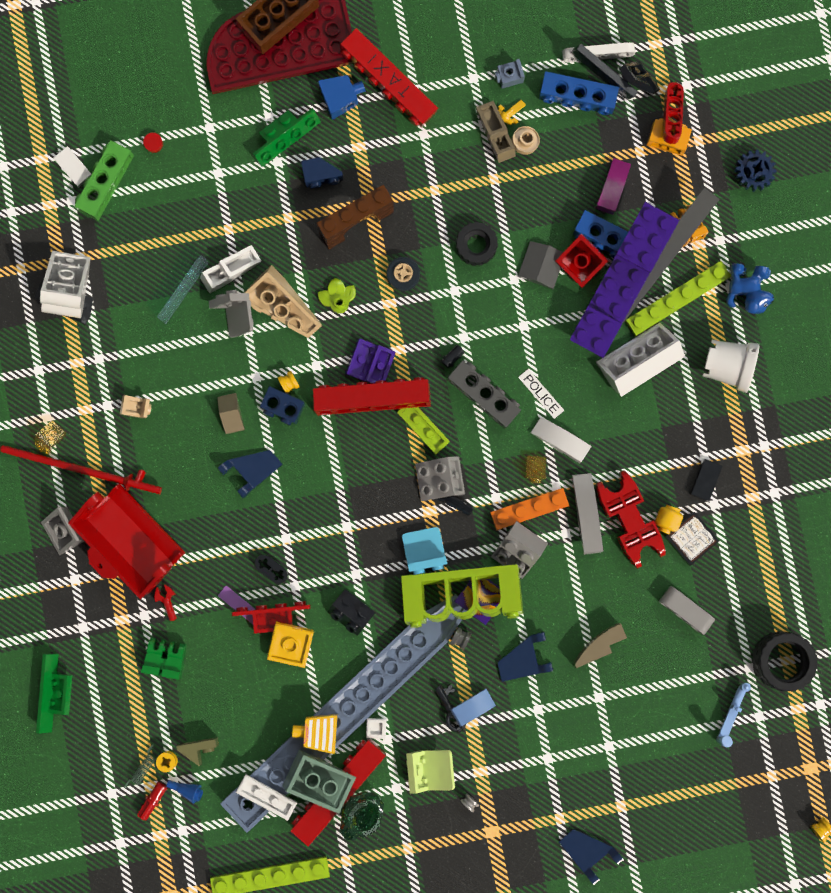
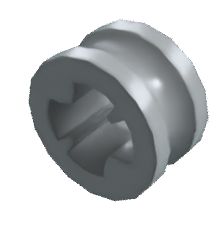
M466 793L465 799L460 801L471 812H474V808L479 807V804Z

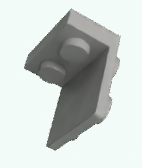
M445 457L415 464L421 501L465 494L459 457Z

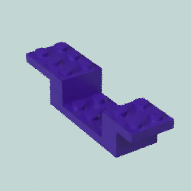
M646 202L644 203L570 338L571 341L604 358L647 277L680 221L679 219Z

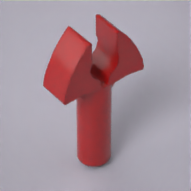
M164 585L167 591L165 598L161 595L159 587H157L154 598L155 602H163L169 620H176L177 617L171 603L172 596L176 595L175 591L168 585Z

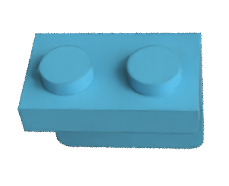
M438 527L402 535L409 572L413 571V574L416 575L425 573L424 569L432 567L433 571L444 569L443 565L447 564Z

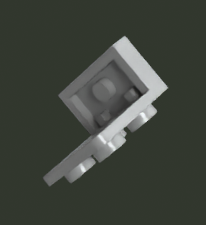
M237 290L226 291V294L216 295L215 299L209 301L210 309L226 308L228 330L231 338L253 331L254 322L251 314L249 293H238Z

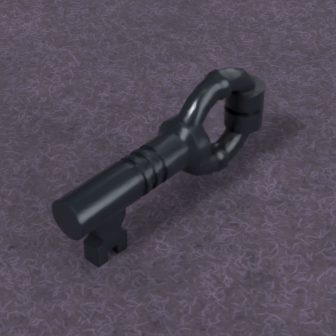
M452 684L447 686V689H443L440 685L435 688V691L447 711L446 726L451 731L460 733L466 729V724L461 727L459 725L452 726L450 718L454 716L451 712L453 706L447 697L455 689H451L453 687Z

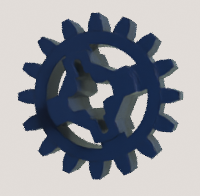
M750 150L747 152V156L743 154L740 157L741 160L736 162V165L739 167H736L734 172L739 174L736 175L735 179H741L739 185L745 184V190L752 187V192H755L758 187L762 191L764 186L769 187L770 181L772 182L775 179L773 175L777 170L772 169V167L776 163L770 162L772 156L765 157V151L759 154V150H756L753 154ZM758 165L757 173L753 176L754 168Z

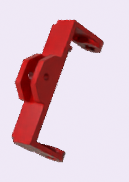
M120 483L105 498L99 492L91 496L68 523L90 546L88 550L89 564L102 578L110 579L119 577L139 599L149 594L185 554L184 550Z

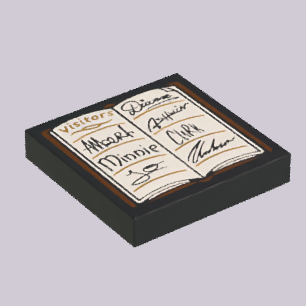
M692 512L681 522L677 532L670 531V534L664 536L689 566L719 542L717 537L695 512Z

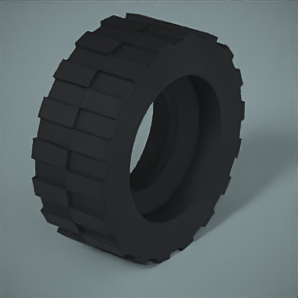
M474 222L464 226L459 231L456 239L457 254L460 256V259L472 266L487 264L490 259H493L498 247V238L495 235V231L489 225H485V223ZM474 235H480L486 241V247L480 253L471 252L467 246L469 238Z

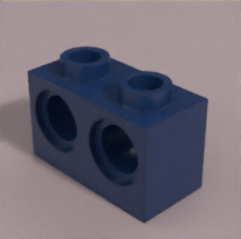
M269 386L260 408L264 410L263 414L271 418L274 415L281 418V422L290 426L291 423L297 424L305 402ZM277 399V407L270 408L268 406L269 401ZM290 406L296 408V412L292 416L286 415V409Z

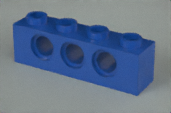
M545 71L539 99L549 104L555 102L560 103L564 107L570 108L574 106L579 107L582 111L593 110L598 111L601 115H609L615 109L619 87ZM562 88L565 93L559 94L555 89ZM580 92L583 97L577 98L574 93ZM599 96L601 101L596 102L592 97Z
M585 210L573 235L577 239L583 234L599 251L605 250L610 253L609 255L612 258H615L628 231ZM597 229L599 236H593L590 230ZM613 237L616 240V244H609L607 238Z

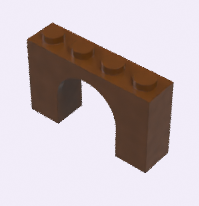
M383 184L317 222L319 234L328 249L345 241V233L357 223L372 216H375L376 220L380 221L394 213L393 199Z

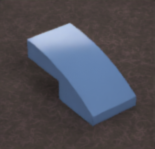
M484 689L452 708L451 712L461 727L496 705L487 689Z

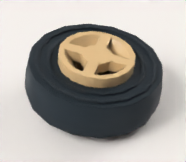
M399 257L389 264L387 280L394 289L408 291L413 289L419 282L420 269L414 260L408 257Z

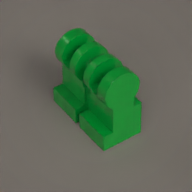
M151 637L141 673L180 680L186 644L180 643L178 652L175 653L176 642L171 641L167 649V659H164L166 640H161L157 650V639Z

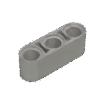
M672 586L668 588L659 600L663 606L702 635H705L715 621L710 614Z

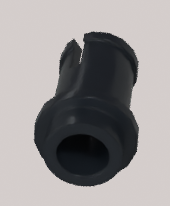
M456 344L446 356H442L441 362L449 369L454 366V363L465 352Z

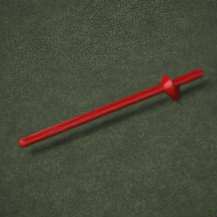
M5 445L0 447V451L5 454L120 483L127 492L130 487L159 495L162 492V487L142 482L146 474L144 470H138L136 478L133 480V474L122 477Z

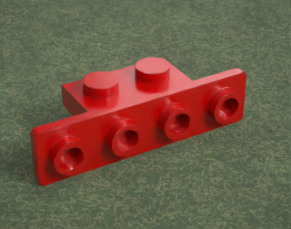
M306 601L294 602V606L287 607L286 603L275 604V608L267 609V605L255 606L256 610H248V607L236 608V612H232V616L252 614L254 634L274 632L276 622L293 625L292 611L311 609V605H306Z

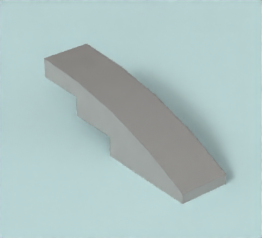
M592 474L572 475L584 555L603 552Z

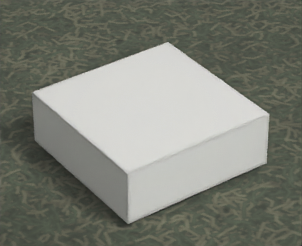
M367 718L366 738L386 739L387 719Z

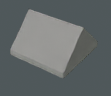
M62 506L56 508L41 522L59 555L84 542L68 524L73 518L68 507Z

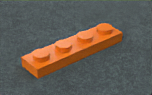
M561 488L490 512L497 531L514 525L516 521L521 523L568 507L569 503L564 489Z

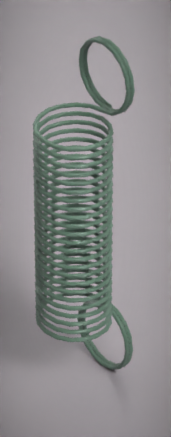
M152 744L151 747L148 749L147 753H149V752L151 751V749H152V747H153V744ZM146 755L147 758L142 761L138 768L139 770L134 773L132 778L149 762L148 759L151 755ZM154 757L151 759L152 762L149 764V766L152 765L156 760ZM150 766V767L146 770V772L143 774L144 776H145L146 773L149 771V769L151 768V766ZM142 776L138 779L139 782L136 785L141 783L143 780Z

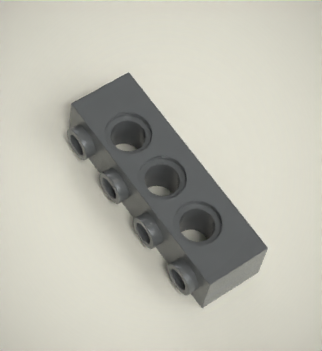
M462 361L447 380L500 426L506 429L520 413V405L511 398L509 400L504 396L506 393L500 387L496 386L495 388L490 384L491 380L486 375L478 374L475 371L477 368L472 363ZM467 377H474L476 384L469 386L466 384L465 379ZM487 389L491 395L489 398H483L480 395V391ZM498 401L503 402L505 409L498 411L495 408V403Z

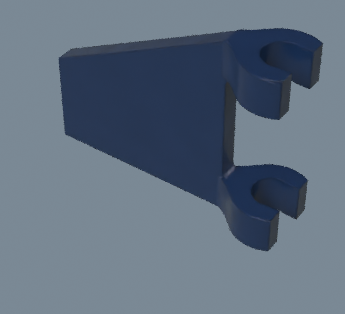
M271 450L227 460L218 467V470L224 475L232 467H235L247 482L246 485L238 490L239 495L244 498L283 464Z
M544 632L530 635L498 662L502 682L553 671L551 662L538 665L533 643L545 641Z
M575 829L559 841L593 885L599 881V878L591 870V867L606 854H609L617 864L623 860L614 847Z

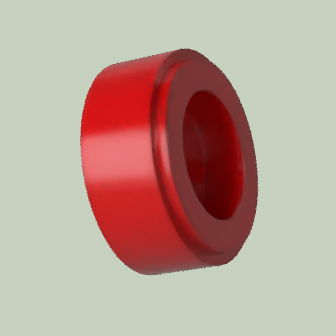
M149 133L144 137L143 144L149 152L156 153L162 149L163 140L159 134Z

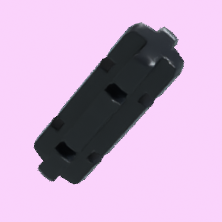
M454 496L438 498L439 501L446 502L447 505L454 509L462 510V513L470 515L473 510L472 505L465 504L464 501Z

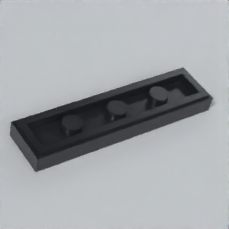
M579 44L571 51V54L608 85L619 87L618 93L626 100L635 97L637 90L585 46Z

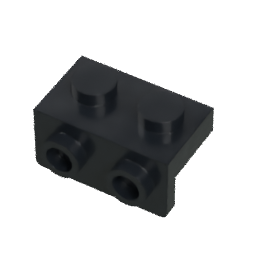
M346 589L328 610L332 619L339 621L350 633H354L357 636L375 614L372 609Z

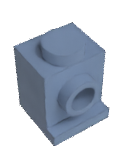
M520 59L497 66L495 78L497 83L501 84V88L524 82L525 75ZM512 71L513 73L508 75L506 72Z

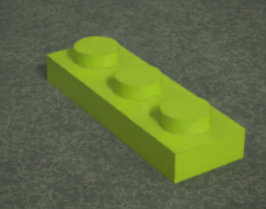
M419 408L400 409L397 412L435 455L450 442Z

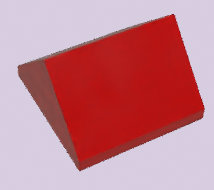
M581 234L559 256L556 262L582 288L605 266L608 260Z

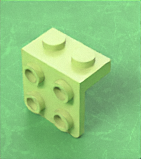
M420 750L406 754L410 794L428 790L450 791L455 788L452 752L450 750Z

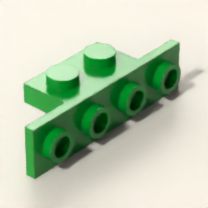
M311 108L298 119L287 110L259 132L266 144L255 151L253 155L261 167L265 166L321 123L315 110Z
M43 654L36 733L38 734L52 732L54 714L69 715L72 675L57 674L59 654Z

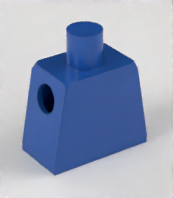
M348 75L318 81L332 120L358 105L356 95L366 92L362 81L351 84Z

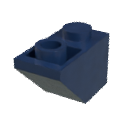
M320 157L301 161L307 188L317 189L323 184L336 185L343 181L342 171Z

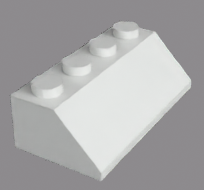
M658 323L597 361V365L611 387L622 397L684 358L685 354L679 339L665 326Z

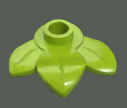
M337 278L330 281L328 290L318 292L320 302L324 306L331 307L338 314L346 312L349 308V302L356 296L354 285L345 287L343 282Z

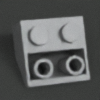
M516 521L491 557L503 566L517 564L520 578L523 579L540 558L548 543Z

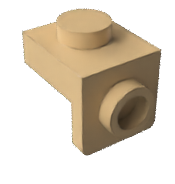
M123 395L120 414L147 418V415L151 412L150 399Z

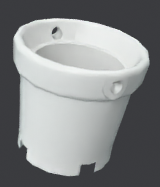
M712 339L711 343L716 345L715 348H709L704 367L709 370V373H703V377L735 386L737 390L747 393L758 358L759 344L748 343L746 345Z

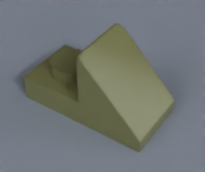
M218 737L182 743L177 745L176 748L177 751L200 766L202 765L200 750L203 753L212 752L219 745Z

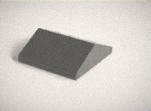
M530 241L518 277L554 289L561 269L556 260L563 252L549 245Z

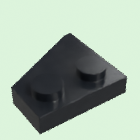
M640 61L627 63L619 68L622 78L630 85L652 94H656L660 90Z

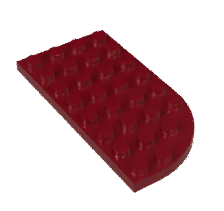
M318 0L319 7L264 54L238 28L236 18L243 12L228 19L215 33L208 49L207 72L212 94L354 64L350 59H345L340 53V44L352 33L345 0Z

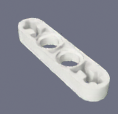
M634 43L585 46L600 60L627 58L635 55ZM574 47L566 48L562 51L564 62H581L571 54Z

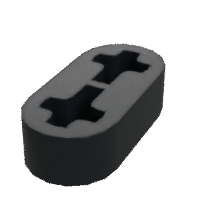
M260 555L256 558V569L277 584L284 583L287 580V570L271 557ZM260 559L268 560L267 564L271 566L270 570L266 567L260 568ZM275 569L278 572L282 570L284 578L276 580V574L272 570Z

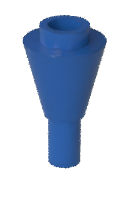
M169 780L166 786L177 791L193 804L196 801H200L203 795L201 785L180 784Z

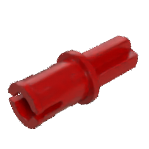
M157 782L150 795L145 797L146 801L137 813L140 819L146 821L154 808L159 806L158 802L168 789L164 784Z

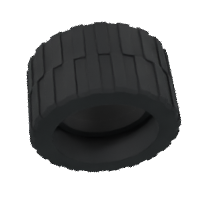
M783 631L769 633V635L761 638L752 653L753 670L757 674L758 679L766 686L784 692H794L805 688L815 677L816 669L818 668V658L814 647L799 634ZM780 643L792 644L800 654L799 670L792 678L787 680H781L773 676L768 665L770 652Z

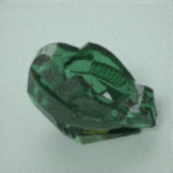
M360 792L349 796L350 799L342 810L341 835L345 840H356L358 836L365 838L375 833L380 826L383 816L384 803L382 799L372 792Z

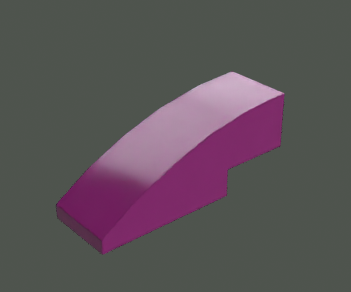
M613 158L596 209L614 215L630 170V163Z

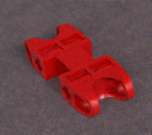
M623 470L619 472L622 481H620L621 488L618 492L609 491L601 481L596 483V490L599 502L607 518L617 515L625 534L618 536L617 539L624 554L633 566L638 569L642 567L639 558H641L640 552L644 546H649L656 550L659 557L665 556L666 551L662 536L654 520L646 524L644 523L636 507L637 504L644 502V499L636 483ZM635 495V497H633V498H631V499H629V500H627V501H624L625 499H627V498L632 497V496ZM617 503H620L619 505H616V506H614V507H612V508H610V509L608 508V507L613 506V505H615V504H617Z

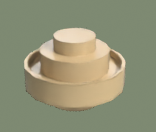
M522 126L514 132L512 143L518 153L528 155L538 148L540 137L535 129L529 126Z

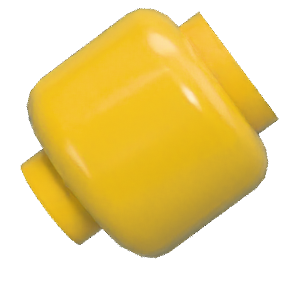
M667 504L666 507H661L655 519V524L659 526V531L670 534V531L677 532L683 520V515L680 513L681 510Z

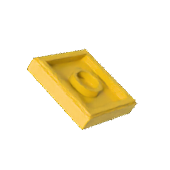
M276 622L267 660L305 668L314 630Z

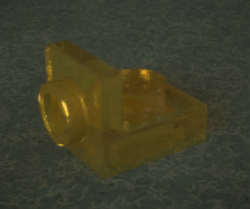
M52 420L35 435V445L41 452L44 451L46 454H50L52 447L66 436V432Z
M527 456L525 479H530V483H541V480H546V457Z

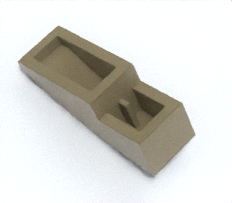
M494 101L476 107L484 132L498 163L516 157L515 147Z
M621 623L607 628L593 638L573 662L574 667L578 668L611 654L612 651L609 645L627 638Z

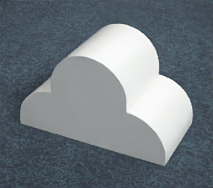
M52 251L40 293L42 312L76 318L82 317L91 257Z

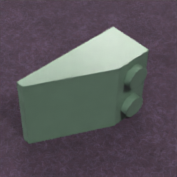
M299 749L282 786L290 794L339 814L356 777Z

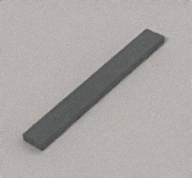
M706 188L701 191L680 218L623 322H625L720 200Z

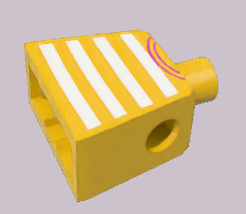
M337 714L306 717L305 726L293 725L292 737L304 738L303 747L335 754Z

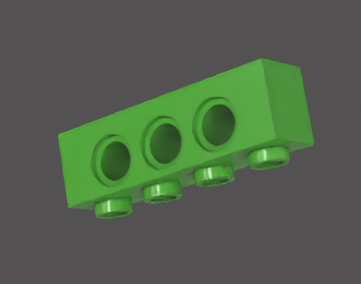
M111 140L108 145L104 146L101 159L94 164L91 177L86 179L82 193L78 194L75 199V208L78 211L99 221L134 157L131 150ZM110 161H116L113 167H108ZM101 177H107L106 182L102 184L99 183V179ZM98 193L95 200H90L91 194Z

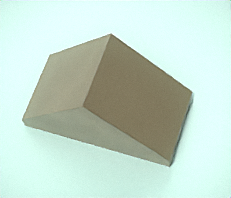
M233 393L217 397L219 415L225 433L230 434L245 430L237 394Z

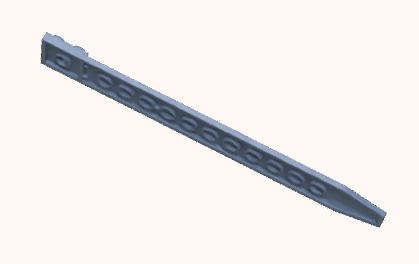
M456 594L452 596L453 609L457 612H466L464 608L454 602L458 596ZM446 600L427 610V613L438 615L443 612ZM451 613L447 619L441 622H432L426 618L427 623L422 624V627L411 628L410 625L407 626L313 715L337 714L335 749L449 641L462 619L454 617ZM291 736L250 776L287 795L288 792L285 791L282 785L299 749L322 760L331 753L303 747L304 738ZM237 787L220 804L247 833L270 811L254 802L252 803L253 808L247 807L245 809L244 800L247 798L236 793Z

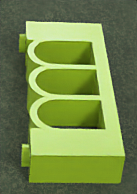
M517 564L401 576L404 622L410 625L411 628L422 627V624L427 623L426 618L432 622L444 621L451 613L454 617L463 620L472 618L477 611L486 617H494L502 613L507 618H518L519 614H523L520 573ZM499 578L500 603L496 608L486 610L479 603L477 580ZM472 581L473 605L466 612L455 611L452 606L451 583ZM445 583V609L438 615L428 614L425 607L424 585Z

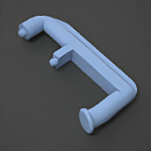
M744 682L739 685L717 736V743L724 747H730L733 744L729 733L738 712L742 711L739 707L743 697L751 689L749 683Z

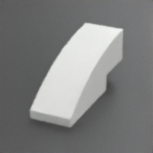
M251 245L219 261L218 265L202 272L200 279L208 292L212 293L261 263V259Z
M542 417L531 431V434L579 464L591 448L586 442Z

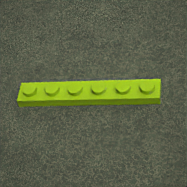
M720 261L626 319L625 322L636 337L731 277V274L723 262Z
M327 856L213 876L210 878L212 893H245L330 877Z

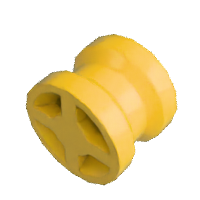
M289 371L284 377H278L286 394L290 393V390L293 388H299L292 371Z
M172 751L163 752L156 760V766L162 772H170L178 763L177 755Z
M824 817L820 819L818 824L811 825V829L823 843L831 835V824Z

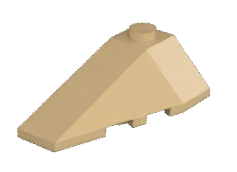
M272 265L244 292L249 293L251 307L254 310L267 314L271 319L284 323L288 328L307 338L322 326L287 280Z

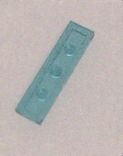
M199 255L157 316L161 322L167 324L208 265L209 262L206 258Z

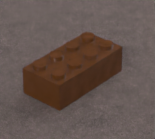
M257 0L236 18L238 28L264 54L319 7V1Z

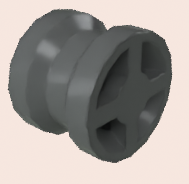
M457 627L450 644L457 645L464 651L472 633L464 632L462 628Z

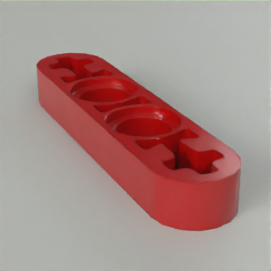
M676 82L668 84L664 100L663 139L669 144H676L682 134L684 88ZM669 104H675L678 108H672ZM668 118H675L677 122H671Z

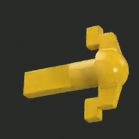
M520 100L506 112L503 111L505 108L502 105L498 106V111L504 122L516 125L518 120L515 117L513 119L510 117L525 107L526 104Z

